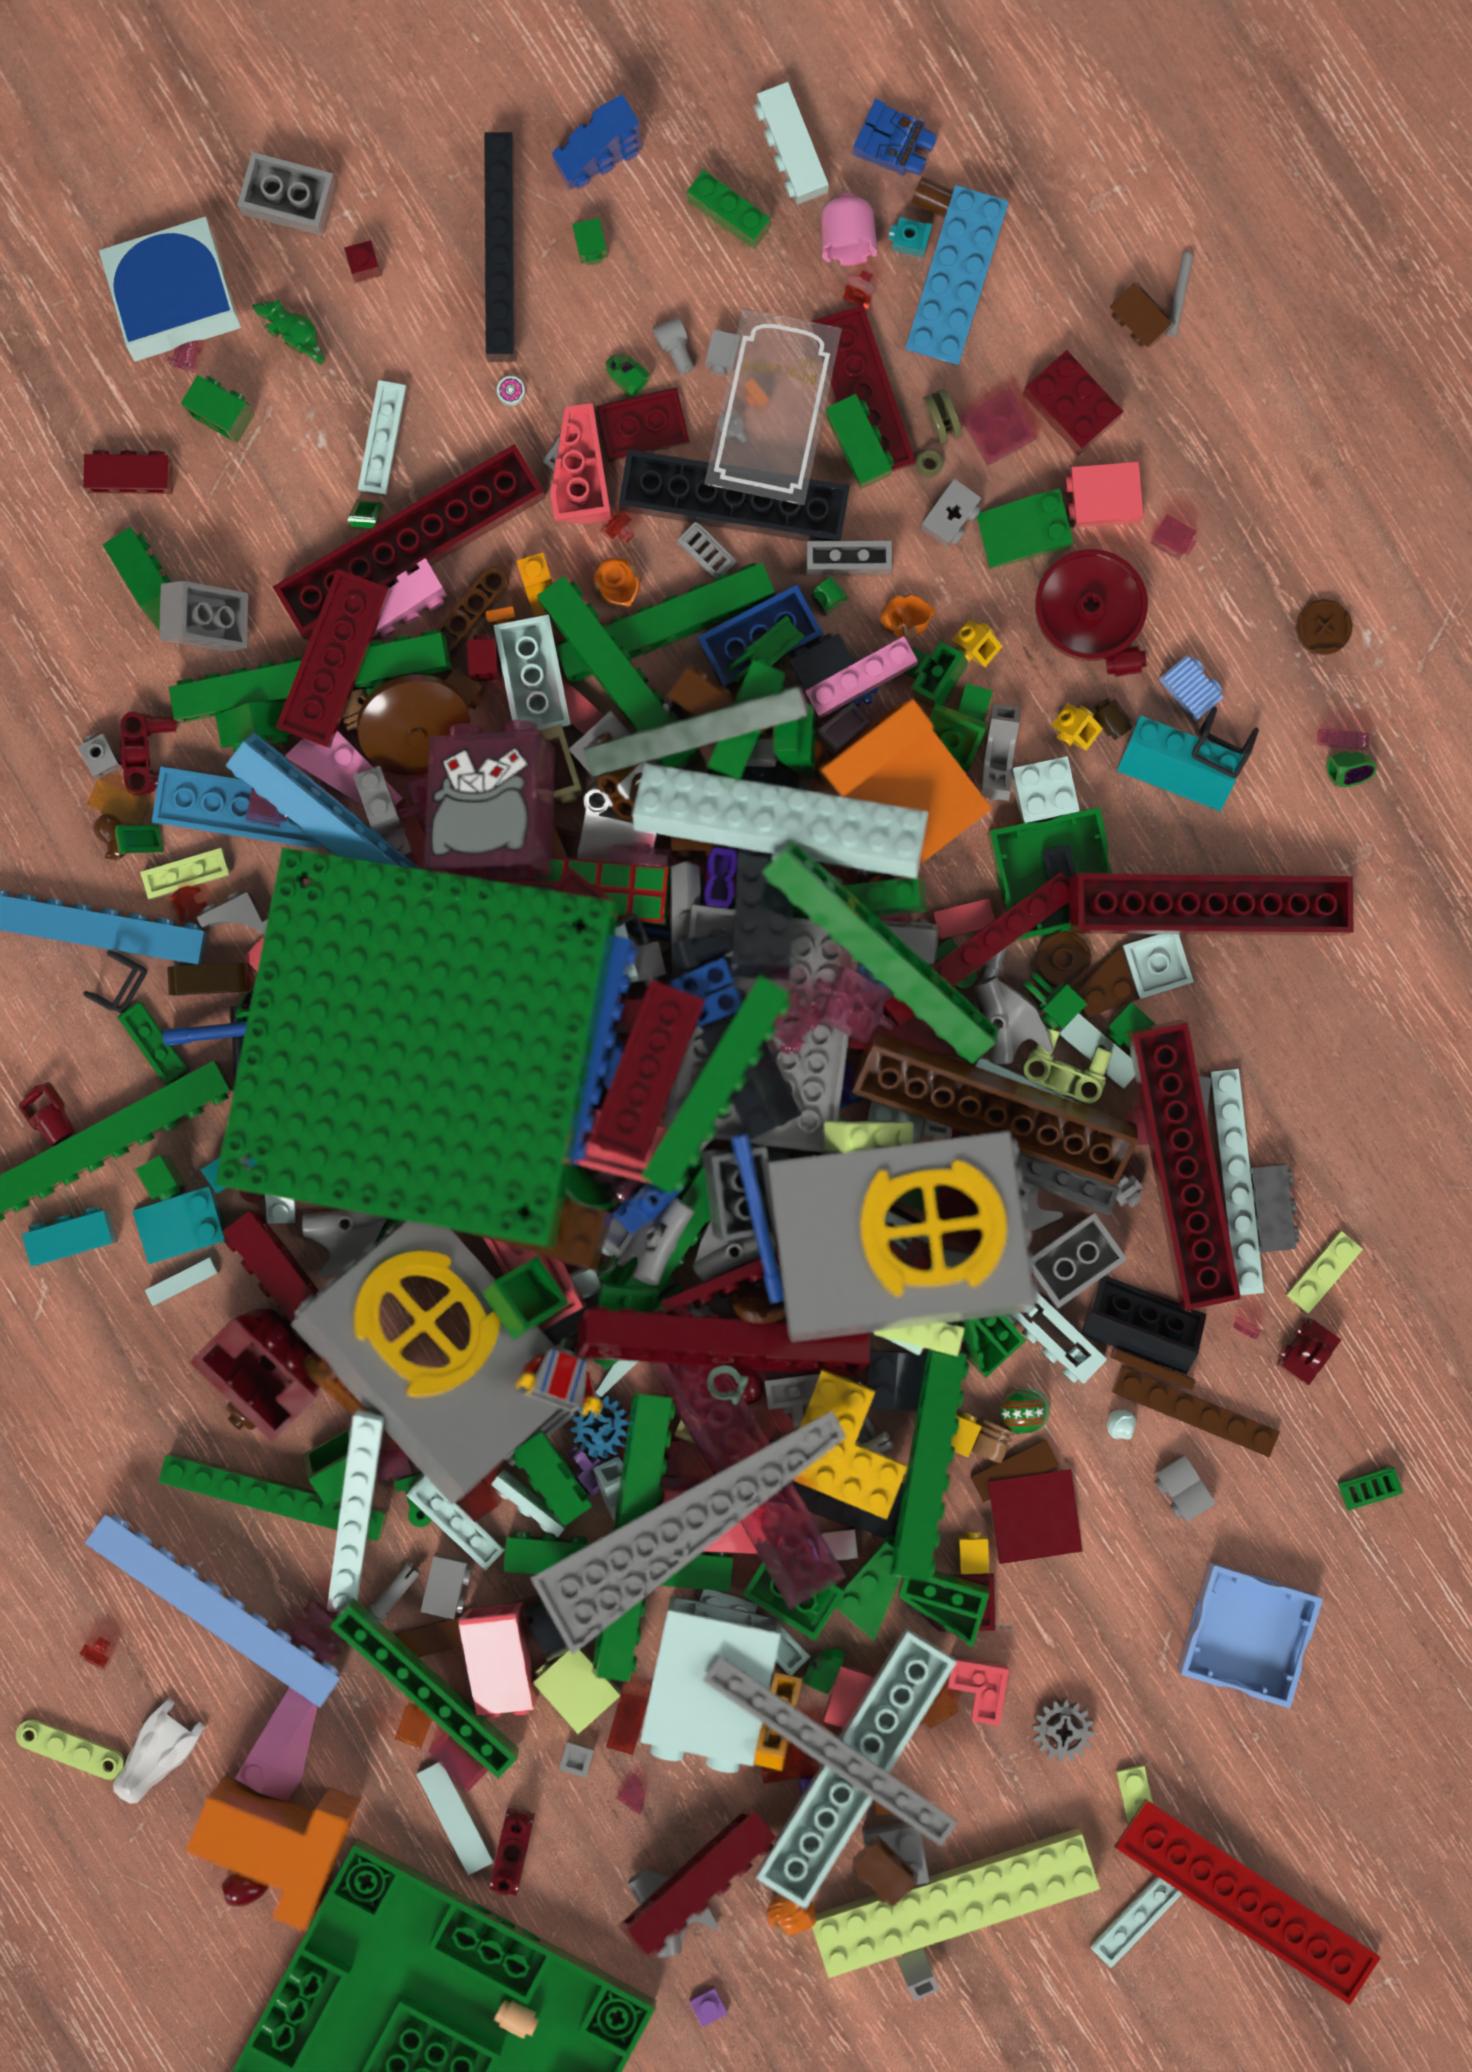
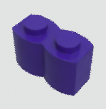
M714 848L710 853L706 864L709 880L703 892L706 907L727 909L734 895V885L731 878L737 867L735 850Z

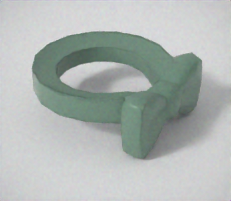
M719 1366L713 1369L707 1380L708 1390L714 1397L721 1400L732 1399V1403L735 1405L738 1404L748 1383L746 1375L741 1377L737 1370L730 1366ZM721 1373L730 1374L738 1384L737 1390L728 1393L717 1391L713 1385L715 1377Z

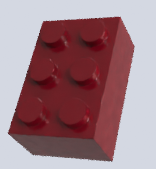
M1068 350L1062 353L1025 387L1022 394L1078 456L1114 425L1124 412Z

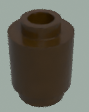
M1107 697L1094 707L1097 711L1094 713V718L1103 728L1108 737L1111 735L1114 741L1133 728L1129 723L1131 719L1116 699L1110 701Z

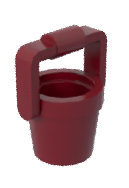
M46 1082L39 1086H34L24 1096L25 1099L19 1103V1109L34 1130H38L52 1147L65 1141L75 1133V1129L65 1111L64 1102L51 1083ZM45 1092L52 1103L35 1114L29 1104L35 1102Z

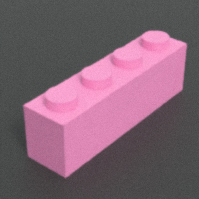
M903 636L805 690L804 695L810 705H813L814 713L819 720L915 667L918 660Z

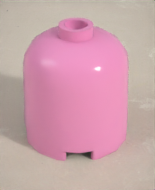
M852 193L840 194L837 198L829 201L822 210L821 218L822 258L828 263L832 258L840 260V265H857L867 262V256L869 255L876 257L877 240L874 212L871 205L865 199L857 197Z

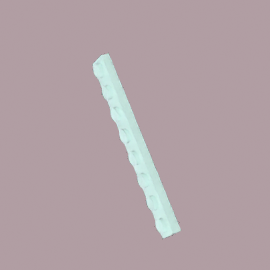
M1239 1069L1209 1072L1225 1216L1240 1295L1264 1293Z
M357 1410L353 1417L327 1610L339 1612L352 1597L358 1601L384 1416Z

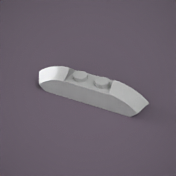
M688 862L672 866L670 869V985L672 980L682 977L684 971H679L672 943L688 939L692 905L700 906L699 866Z

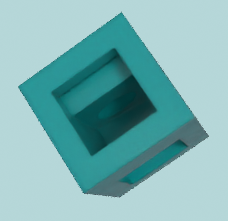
M899 217L898 224L892 223L888 240L893 241L891 250L924 258L932 224H924ZM905 231L914 233V237H906Z

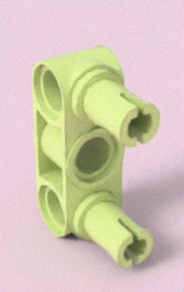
M1047 1027L1054 1050L1060 1031ZM1037 1044L1036 1049H1032V1052L1029 1053L1024 1065V1074L1027 1079L1045 1086L1056 1093L1073 1097L1086 1103L1095 1102L1101 1096L1107 1078L1104 1075L1113 1052L1107 1049L1097 1047L1089 1069H1085L1084 1072L1067 1063L1053 1060V1050L1047 1052L1039 1044ZM1034 1061L1041 1062L1045 1067L1044 1074L1039 1076L1032 1074L1029 1068L1030 1064ZM1086 1082H1093L1097 1086V1094L1094 1096L1085 1095L1082 1091V1085Z

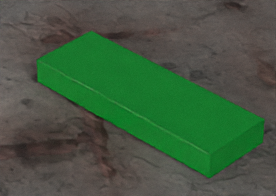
M142 1001L137 1002L117 1017L165 1086L190 1070L174 1046H166L164 1044L162 1029Z

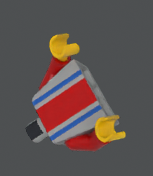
M562 1339L558 1351L549 1349L544 1354L535 1355L523 1365L520 1378L515 1384L517 1389L520 1385L525 1387L523 1395L570 1412L578 1410L582 1407V1403L584 1405L581 1411L582 1415H587L588 1410L594 1412L595 1417H598L602 1409V1402L596 1398L592 1378L587 1370V1362L574 1357L577 1343L573 1340Z

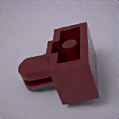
M1310 1318L1307 1322L1303 1320L1294 1332L1296 1338L1291 1345L1285 1344L1277 1356L1280 1358L1277 1365L1308 1386L1324 1367L1342 1340Z

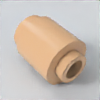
M506 1999L503 2001L495 2018V2021L500 2023V2027L523 2039L526 2034L532 2036L539 2020L534 2018L537 2012L514 2000L510 2002Z

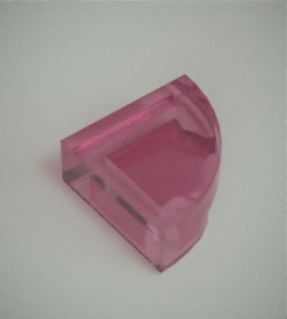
M633 1773L616 1798L637 1814H640L644 1806L645 1794L641 1781Z

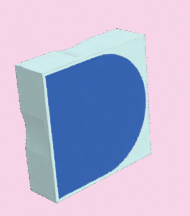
M206 217L99 250L124 341L134 362L173 350L187 342L205 340L241 328L231 292L223 275V265L216 241Z

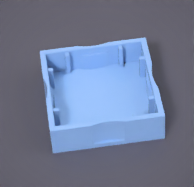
M1209 1561L1177 1671L1181 1675L1219 1687L1235 1688L1252 1697L1290 1708L1302 1670L1303 1654L1312 1637L1323 1599L1317 1594Z

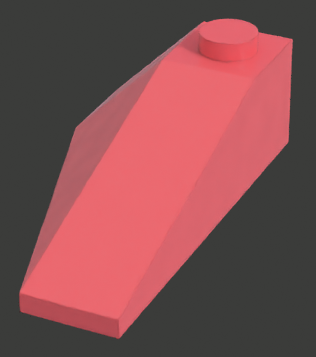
M593 403L565 407L553 482L550 490L554 520L577 524L611 520Z

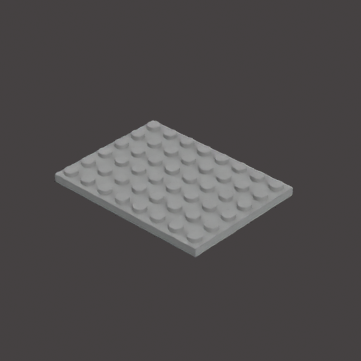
M692 905L688 938L697 937L698 939L727 931L733 953L735 910ZM793 918L790 980L767 979L791 994L789 1000L792 1001L789 1010L784 1017L779 1014L774 1022V1025L778 1027L769 1042L765 1041L800 1110L801 1116L752 1140L749 1139V1141L755 1144L834 1154V1151L824 1150V1124L828 1121H838L858 962L852 958L850 952L845 947L835 943L823 927L816 925L811 920ZM733 955L725 957L731 975ZM717 960L705 962L703 966L685 970L683 976ZM732 977L734 980L733 984L712 991L709 995L735 985L744 1003L758 978ZM737 1013L695 1029L666 1105L664 1127L670 1128L710 1060L700 1035L734 1020ZM733 1104L725 1117L719 1115L714 1125L718 1126L713 1136L716 1139L731 1140V1136L735 1134L746 1133Z

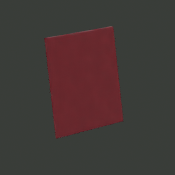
M1072 1469L988 1481L999 1564L1082 1552Z

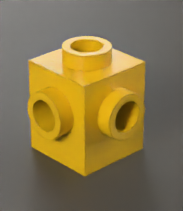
M970 619L952 639V642L958 647V651L964 653L968 663L973 660L983 667H986L1003 647L993 635L995 632L987 624L981 622L979 625Z
M1067 703L1051 724L1059 733L1057 738L1069 747L1074 744L1087 751L1103 729L1093 718L1094 714L1082 705L1077 708Z

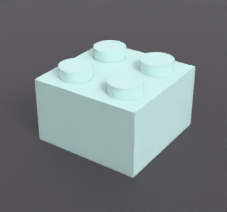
M1068 756L1012 768L1011 779L1021 824L1053 820L1061 815L1080 811Z

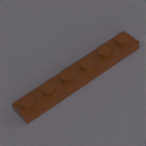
M1123 1366L1112 1390L1114 1394L1269 1458L1280 1433L1276 1429Z

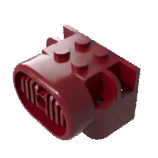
M258 1308L236 1315L198 1352L190 1363L273 1442L318 1398L317 1395L320 1391L318 1381L322 1373V1364L319 1366L313 1360L309 1353L312 1351L311 1347L306 1341L301 1343L292 1331L294 1327L288 1319L284 1320L275 1310Z

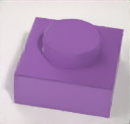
M715 1986L689 1999L702 2027L728 2014Z

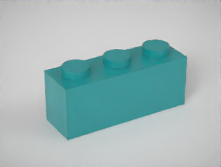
M99 1206L83 1210L84 1216L73 1219L72 1214L56 1218L57 1224L46 1227L45 1222L29 1226V1232L21 1235L30 1266H38L117 1243L109 1210L100 1211Z

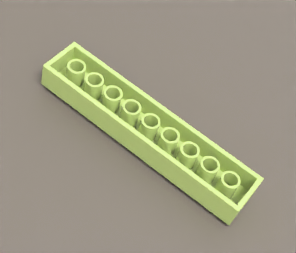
M1076 1828L929 1876V1883L916 1885L893 1908L887 1902L882 1903L875 1895H871L816 1913V1924L812 1929L828 1978L1099 1890L1100 1888L1080 1829Z

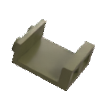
M561 724L534 732L539 748L562 745L574 785L554 791L553 795L556 803L562 802L563 806L578 802V797L583 796V792Z

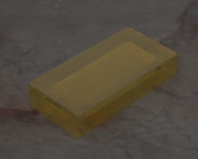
M99 779L87 802L88 806L106 814L115 815L118 819L131 825L142 824L151 802Z

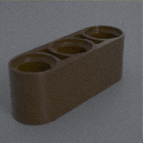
M249 963L167 967L168 993L170 996L250 991Z

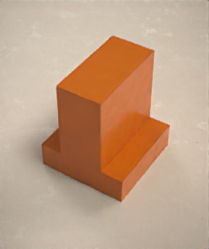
M914 699L896 704L834 755H830L816 766L815 776L829 795L928 812L927 828L919 863L921 865L992 810V808L934 733L932 723ZM894 875L896 878L901 879L905 877L900 875Z
M224 1776L207 1796L185 1852L282 1890L283 1892L272 1919L305 1931L321 1902L361 1799L329 1787L314 1812L292 1802H285L260 1794L240 1781Z

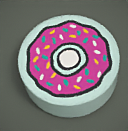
M507 376L498 383L497 395L503 404L515 406L524 399L525 388L519 378Z

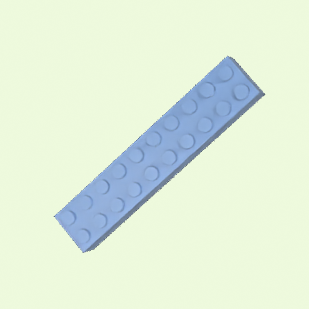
M105 1514L86 1540V1545L320 1708L340 1680L336 1676L339 1670L326 1661L320 1665L313 1660L315 1654L303 1645L297 1649L290 1644L292 1638L278 1628L274 1633L266 1627L269 1622L256 1612L250 1616L243 1611L246 1606L233 1596H230L227 1600L220 1595L222 1589L210 1580H207L204 1584L197 1579L199 1573L189 1565L184 1563L180 1567L174 1563L176 1557L163 1547H160L157 1551L151 1547L153 1541L140 1531H137L134 1535L127 1530L130 1525L115 1514L112 1518Z

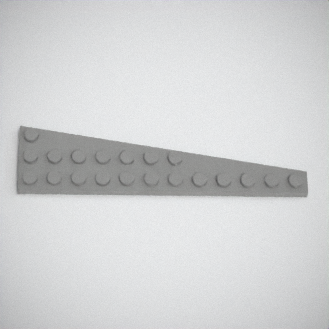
M833 1410L533 1576L531 1580L572 1655L843 1440L846 1434Z

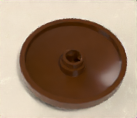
M427 675L403 676L381 685L365 700L357 718L359 742L368 759L376 766H380L381 769L400 775H419L443 767L441 760L463 749L469 737L471 727L469 711L459 691L446 681Z

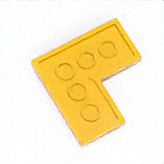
M823 1369L800 1428L833 1410L846 1437L792 1480L887 1519L908 1465L856 1443L876 1391Z

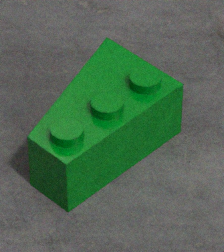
M130 526L102 545L140 608L156 628L160 630L161 584L171 583L172 580L167 574L163 576L160 570L164 567L155 554L150 555L147 551L151 546L142 533L137 535Z
M1005 1315L957 1321L958 1326L964 1328L962 1341L967 1359L985 1379L1027 1341Z
M541 1426L513 1450L514 1454L511 1455L513 1461L519 1469L525 1468L529 1474V1477H527L528 1481L535 1491L540 1490L545 1498L546 1506L553 1514L557 1515L563 1526L592 1507L588 1492L577 1480L573 1470Z
M888 1534L842 1585L841 1589L845 1593L836 1606L837 1610L873 1641H875L901 1579L900 1577L889 1575L895 1538L891 1534Z
M934 1571L933 1576H929V1581L925 1582L901 1579L898 1588L901 1599L927 1617L938 1622L944 1629L950 1633L952 1632L973 1648L989 1597L988 1586L938 1571Z

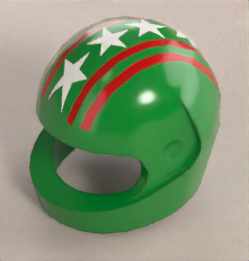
M1034 1389L1013 1390L1005 1397L1000 1408L1003 1424L1017 1435L1032 1433L1041 1429L1046 1424L1050 1412L1049 1403L1045 1396Z

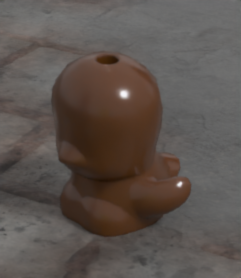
M112 814L101 815L95 821L93 830L98 839L107 845L105 858L118 861L127 854H120L118 852L115 828L122 824Z

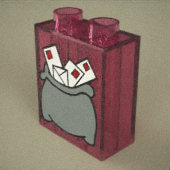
M524 720L508 721L503 724V732L483 733V728L473 724H456L449 727V736L429 737L424 868L427 871L492 882L551 879L555 747L540 730H537L535 723Z

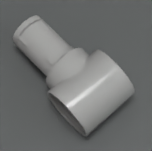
M676 316L652 327L661 350H665L667 354L670 353L679 375H684L694 370L685 347L687 345L685 340L688 339L679 317Z

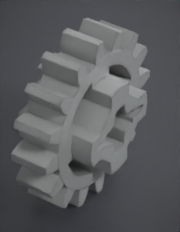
M1064 1698L1062 1705H1059L1054 1699L1052 1700V1708L1049 1709L1044 1704L1042 1707L1045 1713L1043 1715L1035 1714V1717L1040 1722L1039 1724H1032L1033 1730L1039 1731L1038 1734L1033 1736L1035 1742L1042 1741L1038 1749L1040 1752L1048 1749L1047 1757L1049 1759L1056 1754L1059 1762L1063 1761L1064 1756H1068L1071 1761H1074V1753L1077 1752L1083 1756L1084 1752L1081 1748L1083 1746L1091 1747L1087 1737L1094 1736V1732L1088 1729V1727L1093 1725L1092 1719H1084L1088 1712L1086 1709L1079 1712L1080 1705L1078 1702L1069 1706L1068 1699ZM1058 1713V1717L1052 1722L1048 1721L1051 1716ZM1071 1714L1080 1720L1081 1726L1071 1722ZM1065 1721L1070 1731H1066L1061 1739L1057 1729H1061ZM1045 1734L1055 1738L1056 1747L1046 1740ZM1074 1739H1079L1073 1746L1068 1748L1069 1743Z

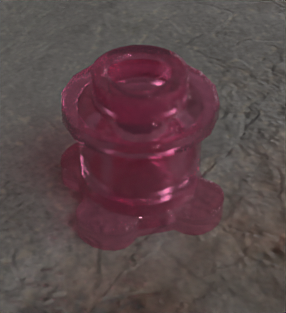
M191 341L176 347L173 358L168 357L167 359L169 365L196 373L197 368H195L194 362L197 353H201V349L197 347L198 343Z

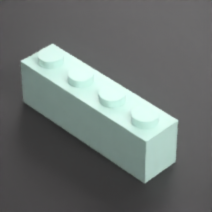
M786 82L758 93L757 104L753 105L758 120H764L767 130H764V135L768 146H774L777 153L774 156L778 171H784L787 178L784 186L789 198L794 197L798 205L828 193L829 184L789 83Z

